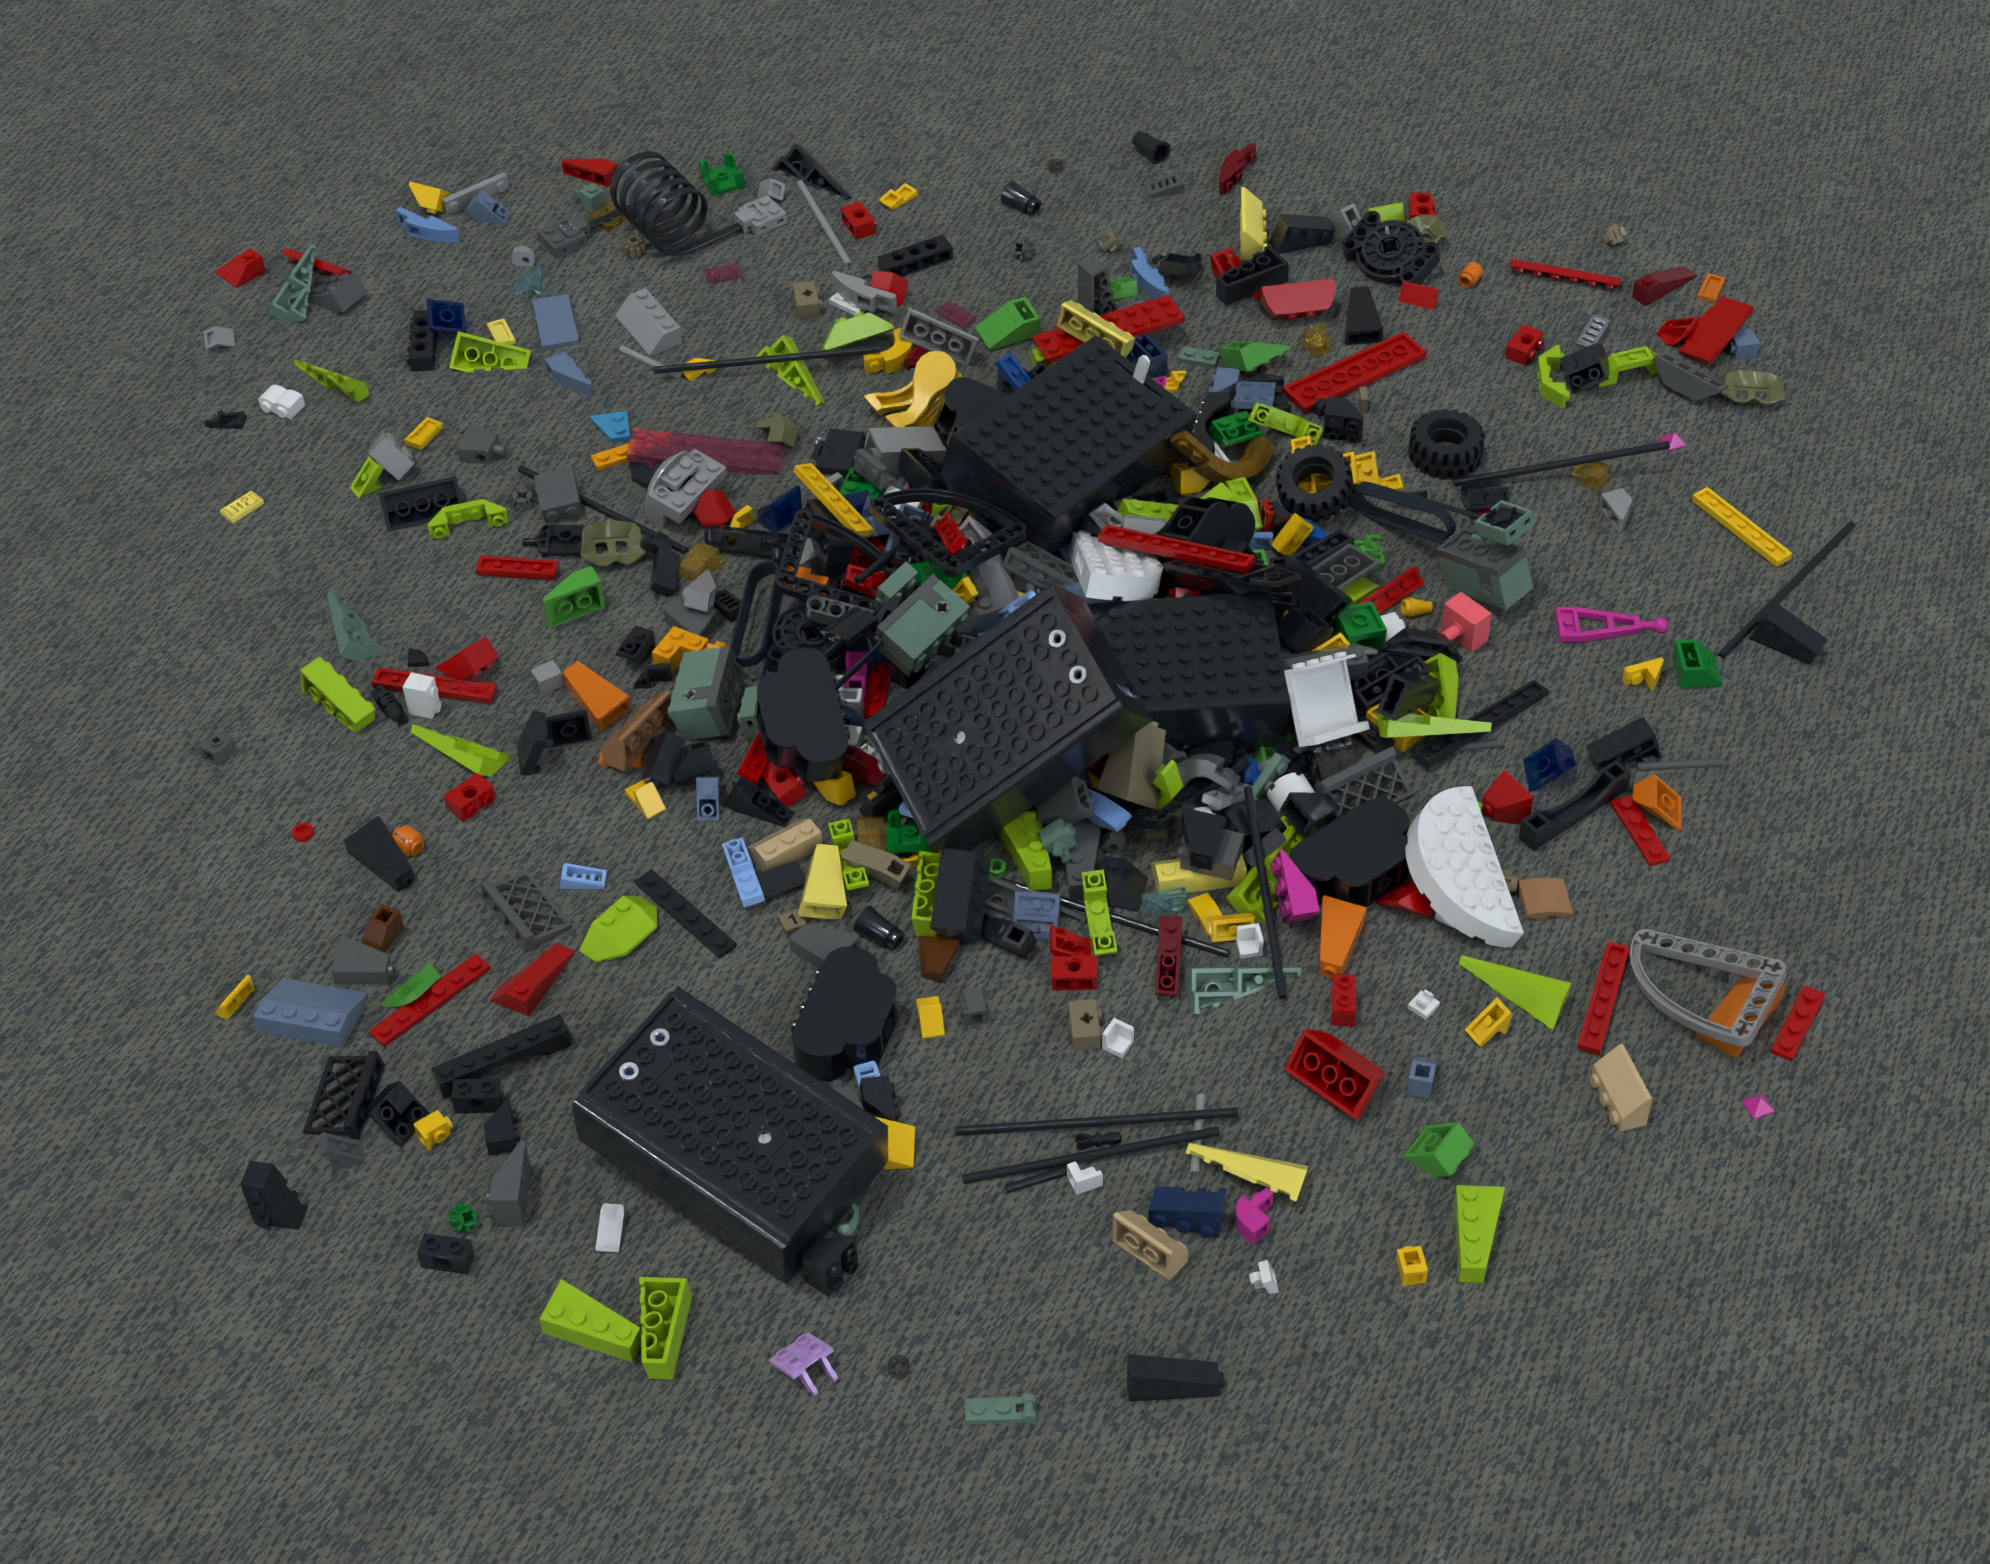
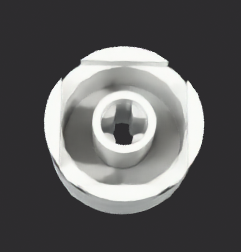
M1289 773L1274 782L1275 787L1272 791L1269 788L1267 798L1281 818L1285 815L1280 808L1290 792L1315 793V791L1303 774L1297 776L1296 773Z

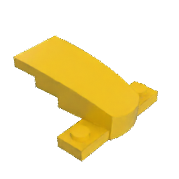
M1310 435L1291 439L1292 454L1299 447L1302 449L1305 448V445L1311 444L1312 446ZM1354 451L1343 454V457L1347 458L1351 467L1354 488L1363 481L1380 485L1375 451L1355 455ZM1311 474L1303 478L1297 485V488L1304 492L1316 493L1326 489L1333 479L1325 474Z

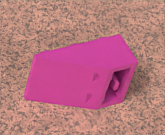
M1280 850L1271 863V871L1273 876L1277 878L1278 884H1275L1277 897H1280L1282 902L1280 906L1281 918L1285 919L1286 924L1313 920L1320 911L1316 891L1285 851Z

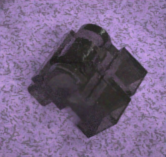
M1349 735L1317 745L1307 746L1312 764L1315 767L1317 782H1321L1359 763Z

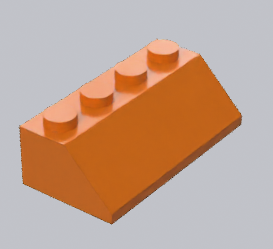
M1749 976L1741 977L1707 1020L1732 1028L1758 979ZM1770 984L1762 986L1763 989H1771L1774 987ZM1782 984L1762 1025L1782 1001L1786 984ZM1757 1000L1753 1002V1004L1755 1005H1762L1765 1003L1762 1000ZM1748 1016L1745 1018L1746 1021H1754L1757 1019L1754 1016ZM1699 1032L1695 1034V1036L1734 1058H1737L1745 1048V1046H1736L1716 1040Z

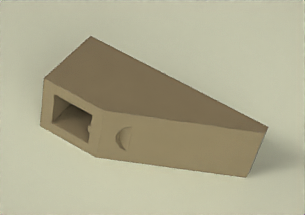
M851 840L841 856L842 860L856 868L864 867L866 874L897 891L907 877L911 864L891 853Z

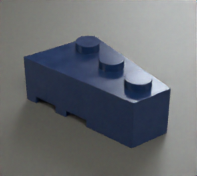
M1148 334L1135 337L1133 349L1126 359L1136 366L1139 357L1146 355L1150 360L1147 371L1148 376L1154 378L1166 373L1168 354Z
M1155 1187L1148 1209V1222L1159 1228L1168 1226L1176 1228L1177 1231L1182 1233L1190 1231L1199 1233L1204 1238H1219L1225 1217L1227 1188H1219V1192H1206L1205 1188H1198L1197 1192L1184 1191V1187Z

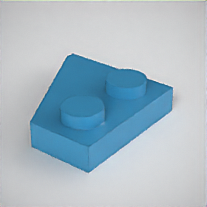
M627 411L590 416L591 422L595 423L611 443L631 440Z

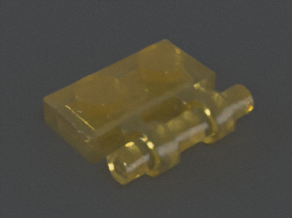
M612 200L602 204L600 209L592 211L590 216L587 217V221L590 222L617 210ZM621 214L607 223L603 222L598 227L610 232L627 219Z

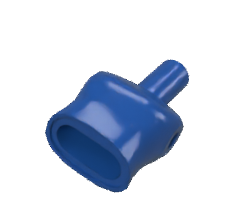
M1248 758L1249 765L1238 774L1243 783L1254 785L1262 771L1258 769L1259 763L1254 758Z

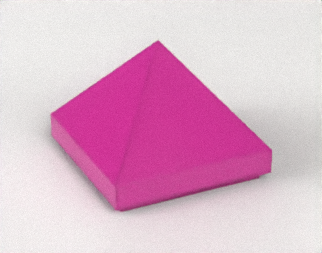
M1675 432L1659 438L1661 442L1669 441L1670 449H1667L1668 451L1686 446L1684 441Z
M1763 1093L1742 1100V1103L1753 1119L1775 1112Z

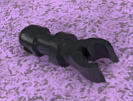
M1109 1132V1134L1104 1135L1095 1133L1093 1136L1086 1133H1078L1075 1135L1076 1149L1083 1150L1092 1145L1101 1147L1102 1144L1117 1145L1121 1143L1122 1136L1119 1132Z

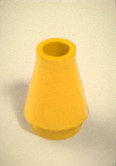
M1407 597V599H1403L1401 602V613L1403 616H1408V618L1432 613L1433 610L1431 601Z

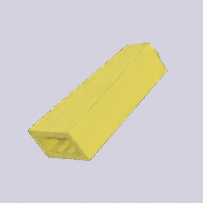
M817 844L811 858L798 916L834 920L842 919L847 902L839 849L836 845Z

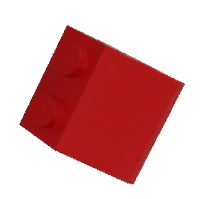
M485 636L436 668L438 671L461 680L468 676L473 679L482 673L481 668L485 671L494 665L492 661L499 656Z

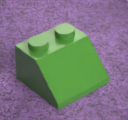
M1459 1122L1428 1125L1402 1158L1435 1177H1449L1456 1172V1167L1469 1155V1150L1475 1143Z

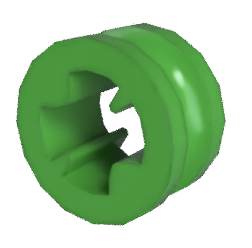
M999 858L989 860L991 861L989 873L999 878L1004 877L1006 874V863L1004 860ZM996 866V868H997V866H998V867H1000V870H998V871H997V869H996V870H993V867Z

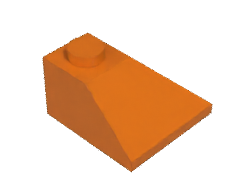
M1656 774L1633 785V800L1638 806L1674 829L1681 830V796Z

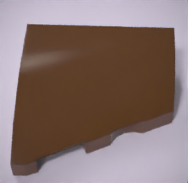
M920 936L921 977L942 983L951 968V961L959 948V941L939 936Z

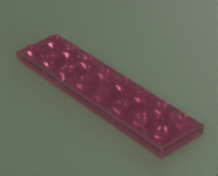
M633 428L627 452V461L662 464L672 455L682 451L691 452L693 449H696L726 466V471L781 476L787 447L785 444L777 443L771 444L767 442Z

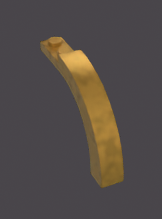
M1187 431L1172 435L1170 439L1171 444L1195 463V472L1216 483H1223L1226 480L1242 477L1247 479L1255 476L1266 467L1275 449V445L1262 435L1249 440L1243 456L1237 463H1232L1214 455Z

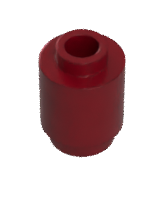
M921 346L913 348L905 360V368L908 371L911 368H915L918 360L928 353L927 350Z

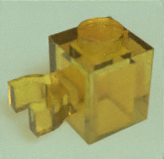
M1324 322L1320 323L1319 328L1310 325V330L1304 332L1303 345L1312 358L1330 354L1331 340L1325 333L1326 325Z
M1597 461L1588 465H1575L1574 467L1576 468L1572 471V475L1581 476L1580 485L1598 492L1609 480L1611 466Z

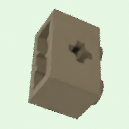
M814 280L792 283L798 319L819 317L820 310H823L822 299H819V287H815Z
M1096 1000L1068 1001V1017L1073 1050L1101 1048L1104 1026H1099V1022L1102 1021L1101 1008H1097Z

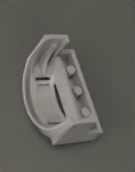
M693 449L691 452L682 451L670 456L659 466L649 484L645 499V520L662 529L667 525V517L680 524L694 510L700 495L708 489H715L726 477V466L696 449ZM691 475L692 478L680 490H678L680 486L684 483V481ZM661 484H664L665 486L669 487L673 490V492L668 490L666 487H663Z

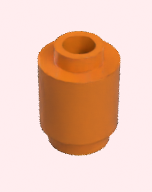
M1476 262L1468 263L1459 274V284L1466 288L1474 286L1483 275L1482 267Z

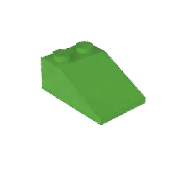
M592 566L573 572L542 599L548 628L605 608L601 580Z

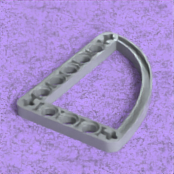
M1642 929L1637 931L1631 942L1630 960L1632 973L1640 990L1649 1001L1682 1025L1708 1037L1736 1046L1744 1047L1753 1042L1787 976L1786 965L1781 960L1654 930ZM1664 943L1672 944V946L1667 948L1661 947ZM1685 948L1694 949L1692 952L1685 953L1682 951ZM1642 952L1757 978L1758 980L1733 1027L1730 1028L1700 1017L1665 996L1645 973L1641 963ZM1707 953L1715 954L1712 958L1704 957ZM1729 958L1737 959L1734 963L1726 962ZM1752 963L1760 965L1757 968L1748 967V965ZM1766 984L1774 986L1771 989L1762 988V986ZM1757 1000H1762L1765 1002L1762 1005L1753 1004V1002ZM1748 1016H1754L1757 1018L1754 1021L1745 1020V1018Z

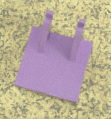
M809 1332L799 1336L795 1342L779 1350L775 1356L768 1360L774 1367L792 1379L799 1377L813 1397L818 1394V1390L805 1370L808 1366L818 1361L826 1375L830 1379L832 1378L833 1382L838 1380L837 1374L826 1356L834 1352L833 1348Z

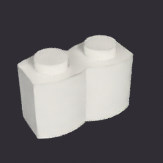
M271 385L258 398L260 407L264 412L275 413L281 418L292 419L305 406L302 394L294 390H286L279 385Z

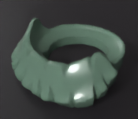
M853 1203L847 1211L851 1215L850 1220L847 1223L835 1225L832 1230H836L840 1235H851L856 1229V1225H858L859 1207Z

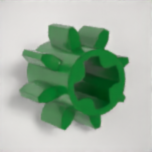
M457 1203L456 1209L448 1210L450 1216L447 1223L453 1226L454 1232L461 1230L463 1233L470 1232L469 1226H477L475 1221L476 1216L479 1214L475 1213L472 1209V1204L464 1206L463 1203Z

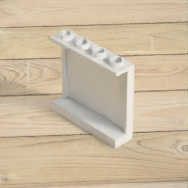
M1346 651L1333 654L1334 658L1332 655L1320 657V661L1319 658L1307 660V665H1305V662L1292 664V669L1284 671L1299 747L1317 745L1370 729L1368 721L1358 722L1346 663V659L1356 657L1355 654L1346 655Z

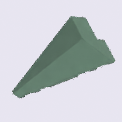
M309 245L267 310V313L278 320L299 322L306 319L308 296L313 274L312 267L315 259V245Z
M330 589L327 599L340 655L356 662L387 652L385 647L375 644L378 641L377 637H370L367 631L369 628L354 611L344 608L347 602L344 600L339 601L337 597L338 592Z
M1186 967L1185 986L1193 1013L1199 1014L1202 1007L1211 1004L1215 1008L1220 1006L1219 1001L1229 997L1236 1000L1265 989L1264 984L1275 981L1273 967ZM1282 967L1284 977L1294 973L1297 976L1302 975V967Z

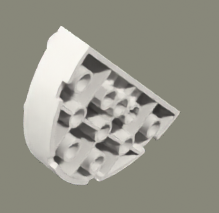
M1079 530L1078 533L1073 532L1068 556L1086 597L1112 600L1113 596L1121 597L1123 601L1145 600L1152 598L1154 594L1157 595L1163 566L1157 560V557L1142 551L1098 542V537L1091 536V533Z
M1462 786L1438 793L1416 816L1407 833L1408 844L1405 846V852L1413 881L1420 893H1425L1432 902L1430 906L1454 928L1471 938L1477 936L1484 939L1485 943L1504 948L1512 947L1524 932L1472 786Z

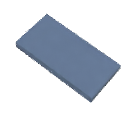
M569 294L532 300L543 350L579 344Z

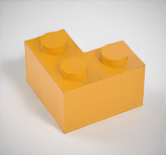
M673 626L652 651L653 664L670 663L673 673L680 665V662H682L684 652L704 650L709 643V639Z

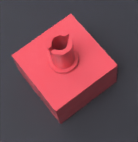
M1460 592L1444 603L1441 633L1445 634L1450 641L1454 640L1469 652H1473L1488 641L1492 613Z

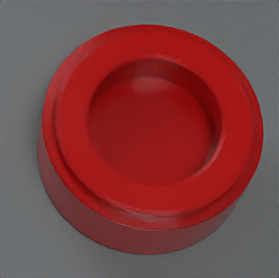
M306 822L295 825L292 829L294 840L298 842L309 841L314 836L313 826Z

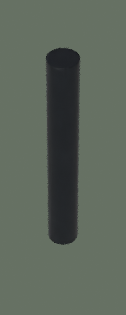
M1067 1165L1005 1184V1189L1009 1194L1066 1176Z

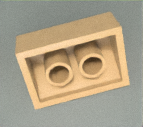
M801 819L746 848L751 858L764 872L796 860L799 861L814 853L816 845L823 844L822 832L811 819Z
M1620 1044L1593 1065L1590 1083L1594 1089H1598L1602 1106H1607L1612 1125H1617L1619 1131L1622 1132L1647 1124L1652 1097L1624 1045Z
M1132 1210L1114 1213L1112 1241L1169 1281L1188 1262V1249L1182 1242L1175 1241L1169 1237L1163 1229L1156 1228L1150 1224L1144 1216L1137 1215Z

